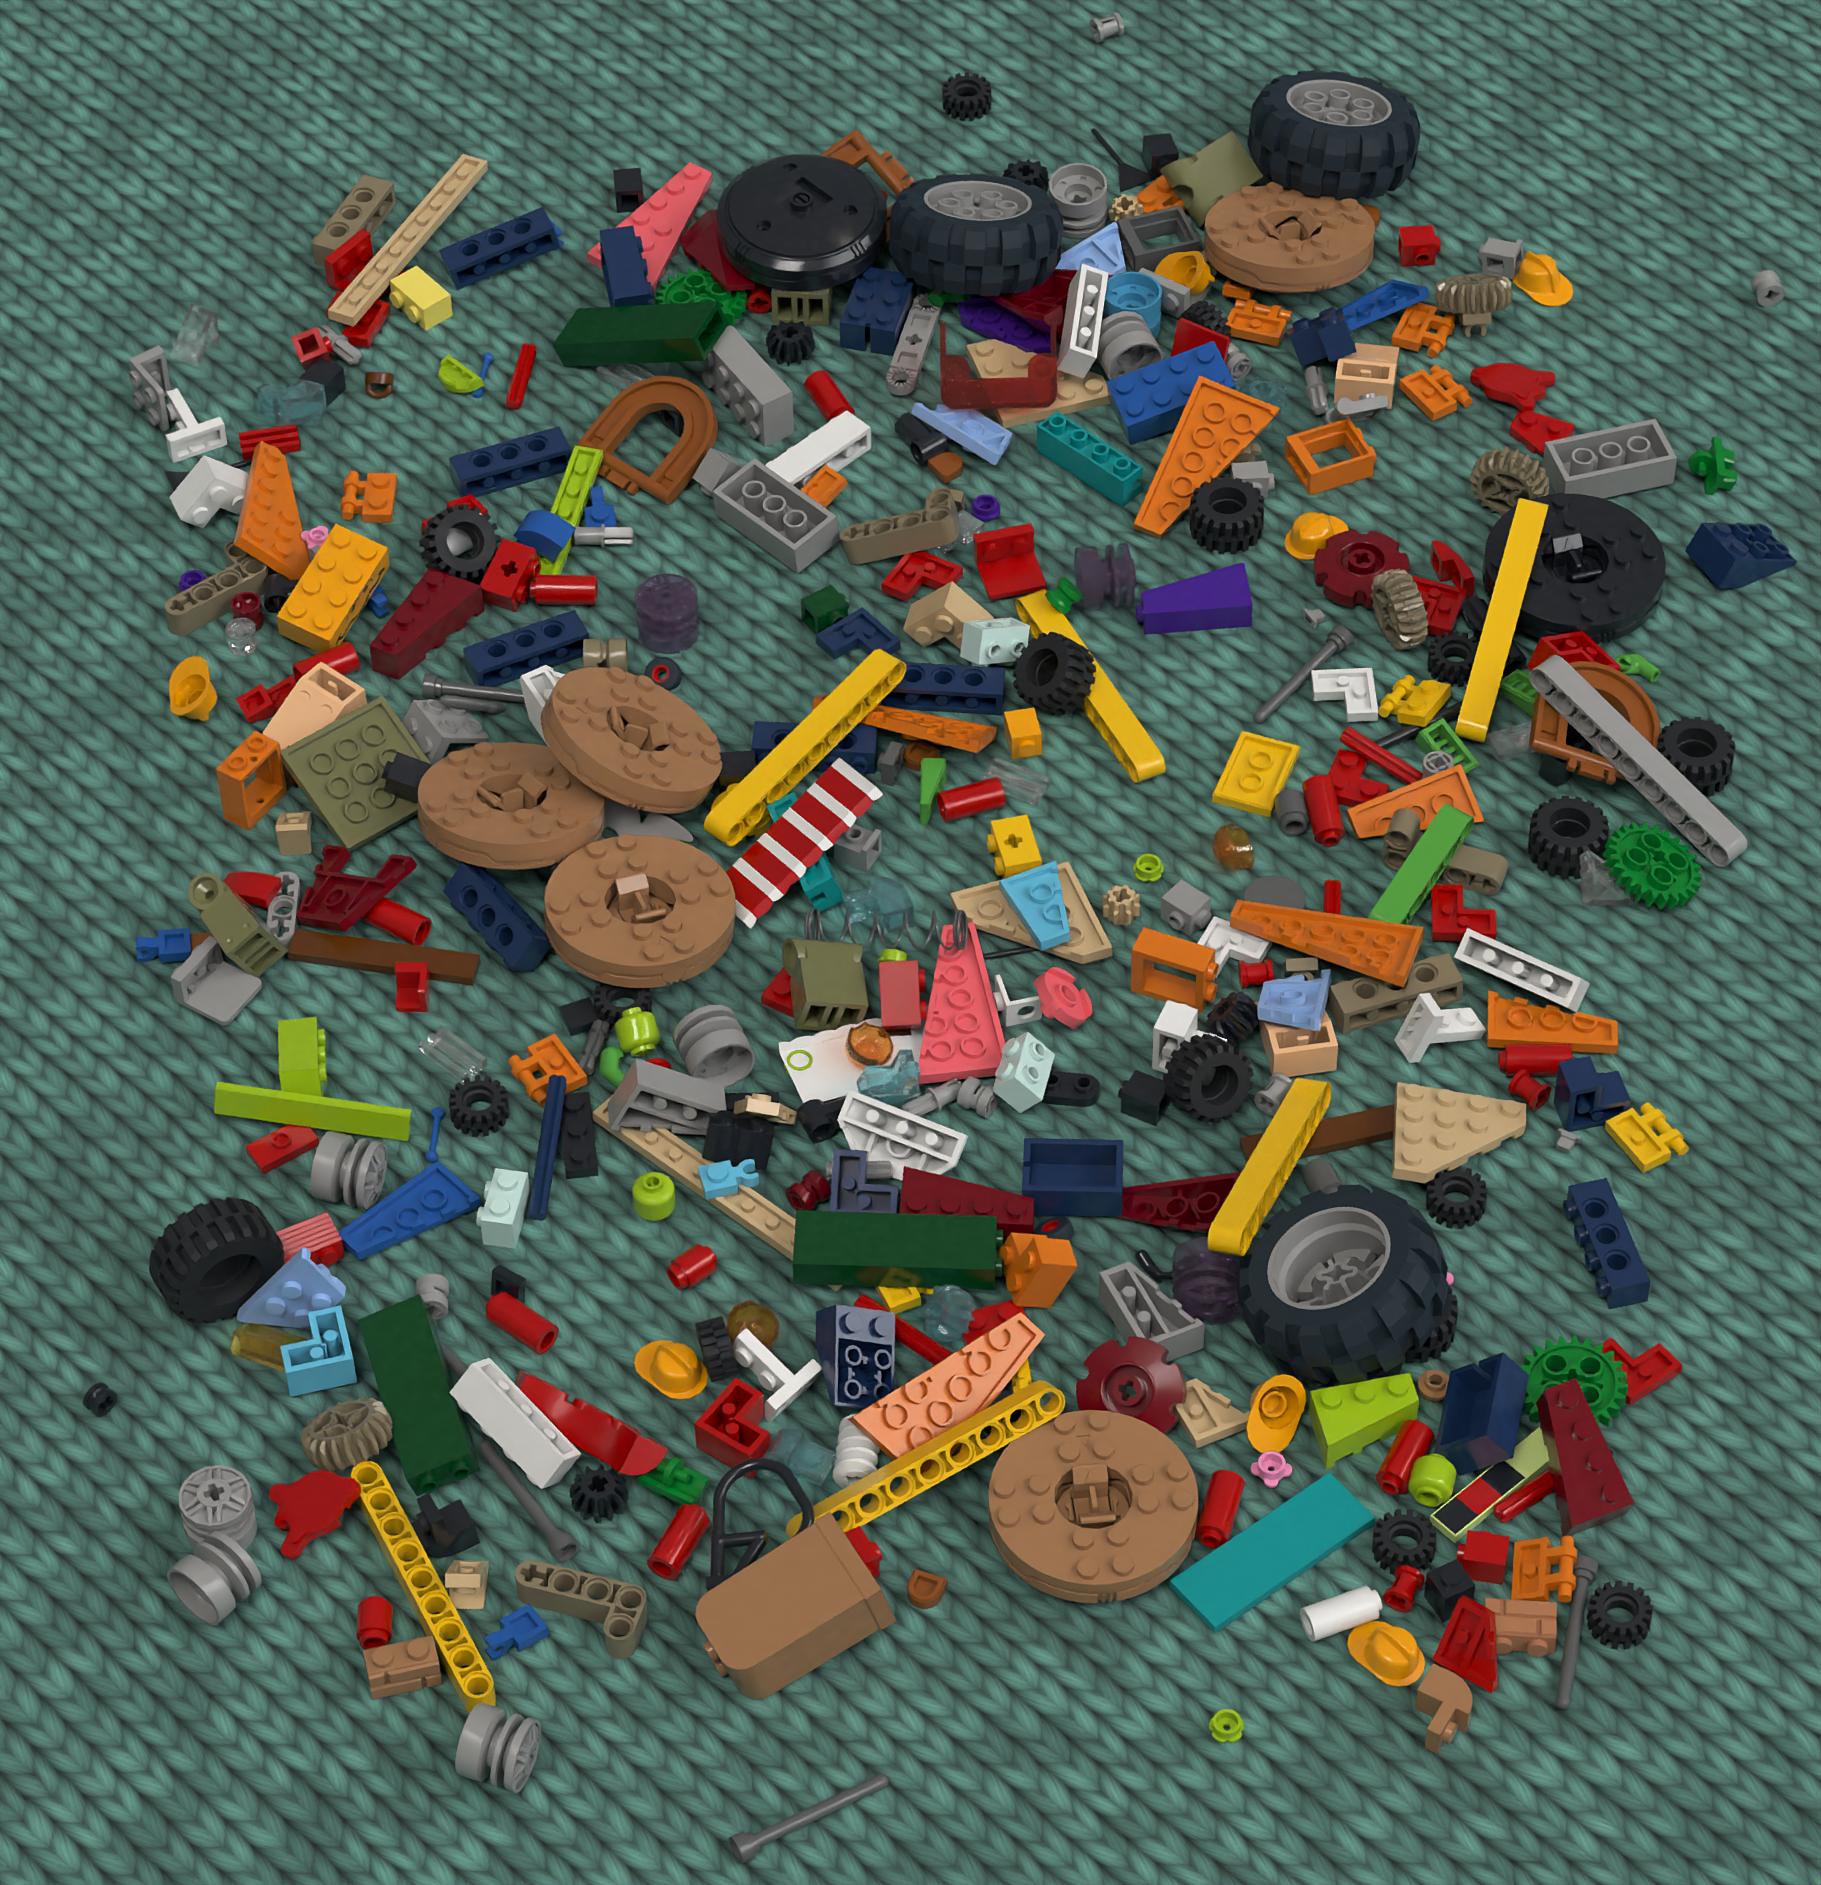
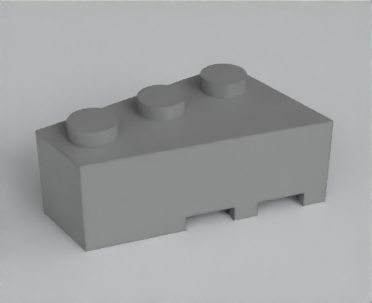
M635 1058L608 1102L609 1129L620 1130V1126L640 1127L642 1132H651V1128L671 1129V1133L705 1135L710 1113L726 1110L724 1087Z
M1130 1261L1099 1272L1098 1297L1126 1344L1129 1336L1153 1340L1169 1350L1166 1357L1167 1362L1204 1348L1205 1324L1198 1318L1194 1320L1182 1310V1305L1177 1300H1170L1159 1290V1285Z

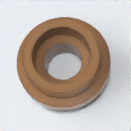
M1440 1370L1424 1372L1418 1380V1390L1422 1397L1433 1403L1443 1401L1446 1395L1449 1376Z

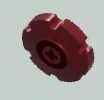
M1349 530L1331 536L1326 540L1324 549H1317L1314 556L1313 577L1316 584L1323 585V594L1330 600L1348 607H1353L1355 604L1360 603L1364 604L1366 608H1373L1371 586L1374 578L1384 571L1391 569H1404L1409 574V558L1406 553L1399 552L1400 544L1385 534L1376 531L1360 534L1357 530Z
M1129 1336L1127 1344L1123 1347L1118 1340H1109L1097 1347L1084 1362V1366L1087 1367L1089 1374L1087 1378L1077 1380L1076 1398L1080 1411H1109L1131 1416L1167 1435L1179 1421V1417L1174 1413L1175 1406L1179 1403L1185 1404L1187 1387L1183 1370L1180 1364L1173 1363L1169 1365L1166 1361L1169 1350L1153 1340ZM1127 1386H1133V1389L1137 1391L1136 1397L1130 1396L1129 1393L1125 1392Z

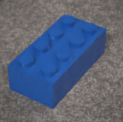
M1214 341L1106 382L1109 402L1130 445L1176 428L1199 376L1236 390V385Z

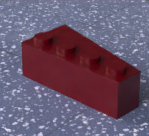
M429 568L369 645L372 670L400 680L426 659L427 652L441 647L446 643L445 638L455 630L457 632L461 631L467 626V620L472 616L478 617L484 612L482 586Z
M906 1166L903 1168L900 1213L997 1216V1230H1003V1245L1011 1232L1033 1234L1034 1198Z
M1575 1378L1545 1389L1537 1400L1536 1405L1544 1445L1547 1446L1550 1476H1553L1556 1492L1554 1497L1562 1522L1560 1526L1562 1537L1571 1536L1625 1516L1634 1505V1501L1577 1379Z

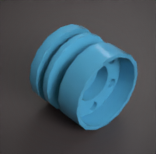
M1124 272L1110 277L1107 280L1102 320L1112 314L1123 311L1135 312L1143 317L1156 339L1161 329L1162 288L1159 282L1152 276L1141 272Z

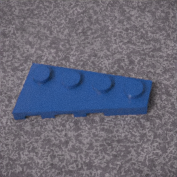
M1392 279L1341 308L1352 331L1428 299L1430 296L1427 287Z
M437 1160L338 1233L341 1236L343 1247L359 1261L480 1207L481 1198Z

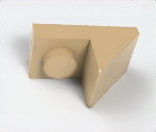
M311 811L280 813L275 827L281 855L311 853Z
M454 1560L445 1573V1587L449 1588V1597L456 1609H482L484 1607L489 1561Z

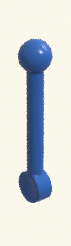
M486 352L482 356L484 362L479 377L482 378L483 382L489 363L494 358L490 352ZM482 387L472 391L474 398H481L483 396Z
M435 1107L431 1111L434 1122L430 1148L425 1154L426 1161L430 1163L438 1159V1154L435 1151L440 1121L445 1117L444 1110L441 1107Z

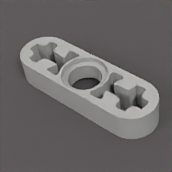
M285 871L275 875L280 877L282 887L268 907L267 926L282 944L289 949L295 930L298 929L296 914L300 906L301 886L299 878L295 873ZM288 885V895H283L282 890ZM289 907L292 909L291 912L286 915H279L275 913L279 908ZM280 926L285 928V933H283L282 937H279Z

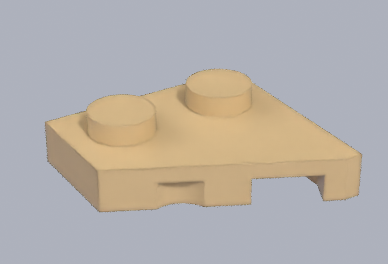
M752 1093V1096L747 1095L745 1099L735 1102L734 1113L737 1116L749 1118L758 1116L768 1121L795 1125L796 1111L780 1103L771 1102V1096Z
M1197 1378L1186 1382L1185 1404H1177L1174 1408V1413L1179 1417V1422L1195 1449L1246 1430L1249 1411L1244 1414L1231 1406L1230 1399L1220 1393L1213 1392L1208 1385Z

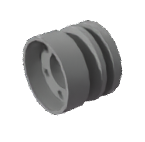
M1084 163L1068 164L1056 170L1049 180V196L1055 199L1063 218L1062 235L1080 239L1088 238L1102 230L1108 220L1107 180L1102 171L1093 165Z
M1123 311L1112 314L1102 320L1097 358L1109 380L1164 360L1163 352L1141 315L1135 312Z
M720 1004L698 1008L686 1015L674 1030L673 1043L679 1051L680 1057L685 1062L688 1073L692 1077L723 1086L726 1089L743 1080L751 1072L756 1062L755 1052L748 1038L744 1035L735 1013L729 1007Z
M333 1131L326 1132L318 1145L313 1160L310 1182L312 1196L315 1199L333 1203L339 1202L344 1196V1202L347 1206L353 1207L357 1205L360 1209H371L379 1198L386 1175L388 1154L384 1142H370L368 1139L362 1138L355 1144L351 1135Z
M222 1465L208 1466L192 1473L182 1483L178 1493L179 1508L186 1540L192 1549L199 1542H203L205 1536L211 1531H220L228 1535L244 1550L253 1542L258 1530L257 1517L251 1487L244 1474L232 1467Z
M211 1531L205 1536L203 1542L195 1545L193 1549L194 1556L184 1555L168 1570L167 1578L176 1596L192 1614L207 1624L218 1625L235 1609V1600L244 1601L250 1592H254L261 1585L262 1579L254 1561L236 1541L220 1531Z
M480 1702L473 1708L463 1727L456 1752V1773L459 1776L478 1782H483L490 1774L491 1784L494 1787L500 1788L504 1786L506 1790L517 1793L526 1784L535 1764L541 1739V1723L531 1717L524 1720V1717L518 1713L511 1715L506 1722V1712L503 1709Z

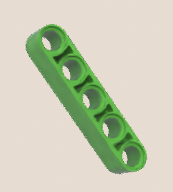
M1448 803L1444 804L1372 909L1368 919L1408 925L1467 838L1475 819Z

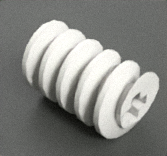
M855 1414L843 1418L839 1425L833 1479L842 1488L848 1487L877 1470L875 1466L878 1464L877 1454L880 1448L848 1420Z

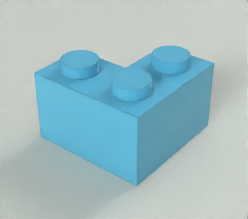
M341 1305L307 1312L312 1339L280 1346L290 1397L357 1382L353 1355Z

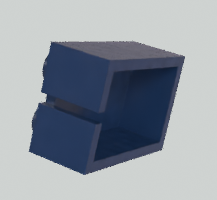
M633 225L599 230L601 267L610 307L652 305L653 292L651 282H647L646 278L648 276L646 259H642L641 255L643 253L641 236H635Z
M869 267L862 274L858 275L839 322L840 347L865 352L867 348L866 327H870L871 353L893 356L913 300L917 296V283H915L914 278H906L897 271Z
M1024 1138L1022 1195L1034 1198V1215L1122 1217L1123 1140Z
M1503 1352L1480 1360L1478 1366L1472 1363L1450 1371L1434 1454H1440L1450 1461L1459 1476L1513 1458L1529 1374Z

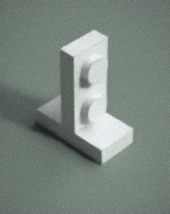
M178 388L167 391L169 403L166 404L167 416L170 421L175 420L177 430L166 435L168 452L173 463L228 445L225 425L221 417L198 424Z
M1430 993L1418 995L1394 1041L1409 1063L1420 1062L1430 1043L1477 1040L1483 1037L1486 1029L1471 1007L1441 1010Z
M747 1328L736 1337L732 1346L736 1360L742 1366L749 1367L758 1376L759 1382L765 1389L774 1392L764 1404V1418L769 1423L814 1384L822 1370V1367L812 1359L794 1375Z

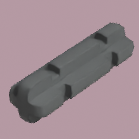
M598 1019L593 1022L590 1029L592 1032L588 1034L581 1051L583 1055H580L577 1063L587 1076L593 1074L596 1067L594 1063L598 1062L606 1043L604 1040L608 1038L610 1033V1024L607 1021L602 1022Z

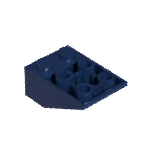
M1701 523L1685 550L1718 588H1741L1794 566L1797 562L1789 553V549L1772 535V530L1761 523Z
M838 1304L816 1311L815 1345L832 1406L863 1410L894 1391L895 1312Z

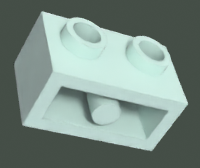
M1012 617L965 621L960 657L971 661L972 666L989 667L993 663L1011 666L1016 661V658H1020L1022 648H1027L1030 625Z
M1029 1032L1022 1034L1016 1039L1011 1038L1003 1046V1055L1000 1065L995 1072L996 1079L992 1090L1019 1113L1043 1100L1055 1056L1053 1052Z
M495 1168L492 1181L486 1182L484 1190L486 1202L484 1207H479L476 1218V1225L481 1227L483 1244L516 1249L531 1197L527 1172Z

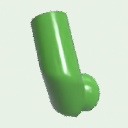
M1622 654L1615 660L1621 666L1620 672L1625 675L1641 674L1650 682H1655L1661 674L1660 669L1639 654Z
M608 1046L601 1053L600 1074L618 1088L626 1075L618 1069L619 1064L622 1062L620 1057H624V1054L620 1048Z

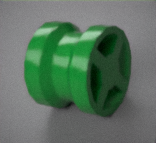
M1061 577L1057 581V587L1049 589L1045 596L1058 611L1066 615L1071 611V605L1074 602H1079L1083 595L1070 580Z

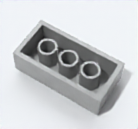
M732 325L728 326L705 361H703L704 372L702 373V378L705 385L716 392L720 402L732 410L736 420L742 421L748 428L750 435L754 439L757 438L764 447L793 435L792 391Z
M1652 419L1545 442L1543 468H1546L1545 473L1549 477V481L1556 494H1582L1603 499L1673 484L1677 457L1657 420Z
M755 458L712 491L715 512L718 517L796 573L801 572L840 540L836 515Z

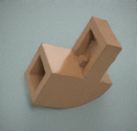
M1434 1663L1417 1689L1415 1704L1416 1710L1433 1717L1426 1731V1749L1438 1754L1444 1742L1447 1744L1451 1743L1457 1729L1467 1733L1472 1710V1694L1467 1683L1457 1674Z

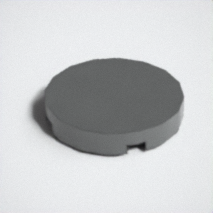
M1278 875L1263 876L1252 881L1246 887L1243 901L1304 910L1306 908L1305 892L1300 885L1288 877Z

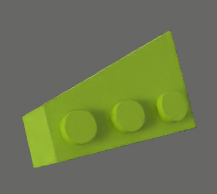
M317 1017L278 1021L281 1091L324 1097L323 1083L327 1082L325 1030L318 1029Z
M1410 1373L1310 1391L1308 1415L1326 1470L1335 1466V1461L1349 1454L1354 1456L1362 1452L1363 1447L1374 1441L1379 1440L1382 1442L1398 1434L1404 1421L1417 1420L1419 1398Z

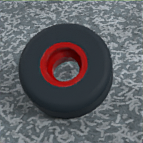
M657 657L649 662L644 676L652 679L655 684L671 691L680 685L682 672L679 665L672 659ZM662 671L667 672V677L664 680L659 679Z
M1055 1216L1040 1223L1033 1234L1047 1235V1238L1070 1240L1074 1235V1228L1069 1218Z

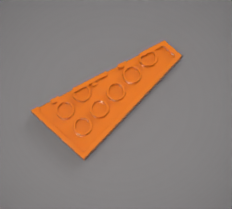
M1199 376L1134 521L1133 529L1160 539L1190 508V500L1194 490L1200 488V485L1205 481L1209 483L1211 479L1218 478L1279 414L1280 408Z
M261 440L254 450L234 545L278 573L285 575L289 580L301 579L308 568L310 561L306 543L301 539L303 530L286 456L275 446L268 445Z
M820 694L816 696L813 700L812 710L828 695ZM877 705L858 723L902 733V737L906 739L920 740L921 738L932 741L933 744L951 746L978 753L994 741L997 734V727L883 705Z
M1243 900L1236 901L1230 914V927L1403 988L1424 934V927Z
M1021 1312L1017 1313L848 1420L894 1461L985 1410L998 1397L1045 1334ZM960 1442L952 1446L950 1450V1456H952L953 1453L960 1446ZM931 1459L922 1463L920 1473L927 1472L932 1465Z

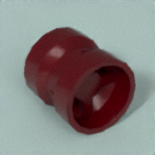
M240 592L231 600L234 626L241 633H254L260 630L264 624L261 600L256 593Z
M810 1170L802 1177L800 1183L790 1185L785 1190V1195L795 1211H812L817 1202H824L831 1196V1188L827 1180L819 1172Z

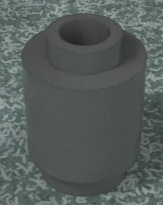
M1296 789L1281 791L1274 798L1278 826L1287 835H1299L1305 831L1309 821L1304 794Z
M1313 1159L1302 1170L1303 1182L1310 1193L1320 1189L1325 1194L1337 1192L1339 1185H1344L1333 1166L1329 1162H1325L1324 1159Z

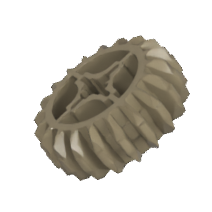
M1485 273L1446 277L1436 283L1435 300L1437 301L1438 309L1454 314H1484V312L1501 311L1511 304V297H1513L1509 278L1502 275Z
M1507 446L1502 451L1495 447L1493 451H1486L1475 462L1470 474V489L1475 492L1474 498L1481 499V506L1490 507L1491 513L1497 511L1502 517L1509 510L1517 506L1519 498L1530 500L1549 494V477L1545 475L1546 468L1538 467L1539 460H1531L1529 453L1526 455L1520 454L1519 449L1512 452Z
M1391 569L1377 575L1371 586V598L1373 600L1372 607L1375 611L1378 627L1382 630V635H1385L1387 642L1391 643V646L1398 650H1408L1422 644L1428 634V621L1426 619L1427 612L1424 607L1425 602L1422 600L1421 592L1418 591L1417 583L1413 582L1412 576L1404 569Z
M360 1397L357 1400L350 1398L343 1403L339 1401L337 1405L327 1407V1410L317 1413L315 1419L307 1422V1426L302 1430L303 1435L300 1438L302 1448L308 1461L311 1462L312 1466L318 1467L319 1470L328 1469V1471H334L337 1468L344 1470L352 1465L356 1467L357 1463L367 1462V1458L372 1455H378L379 1449L387 1446V1442L393 1437L391 1432L393 1421L382 1401H376L375 1398L366 1399V1397Z

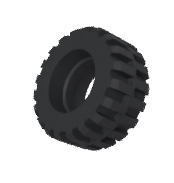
M226 1197L225 1200L220 1198L211 1199L210 1203L205 1205L200 1203L193 1206V1210L188 1213L183 1212L177 1217L178 1220L175 1223H170L164 1229L163 1236H158L154 1243L155 1250L151 1251L149 1260L150 1276L170 1309L181 1319L200 1324L202 1321L209 1324L215 1323L217 1319L224 1321L232 1318V1315L237 1313L238 1309L282 1268V1264H284L285 1252L282 1241L262 1210L254 1205L253 1202L235 1197Z

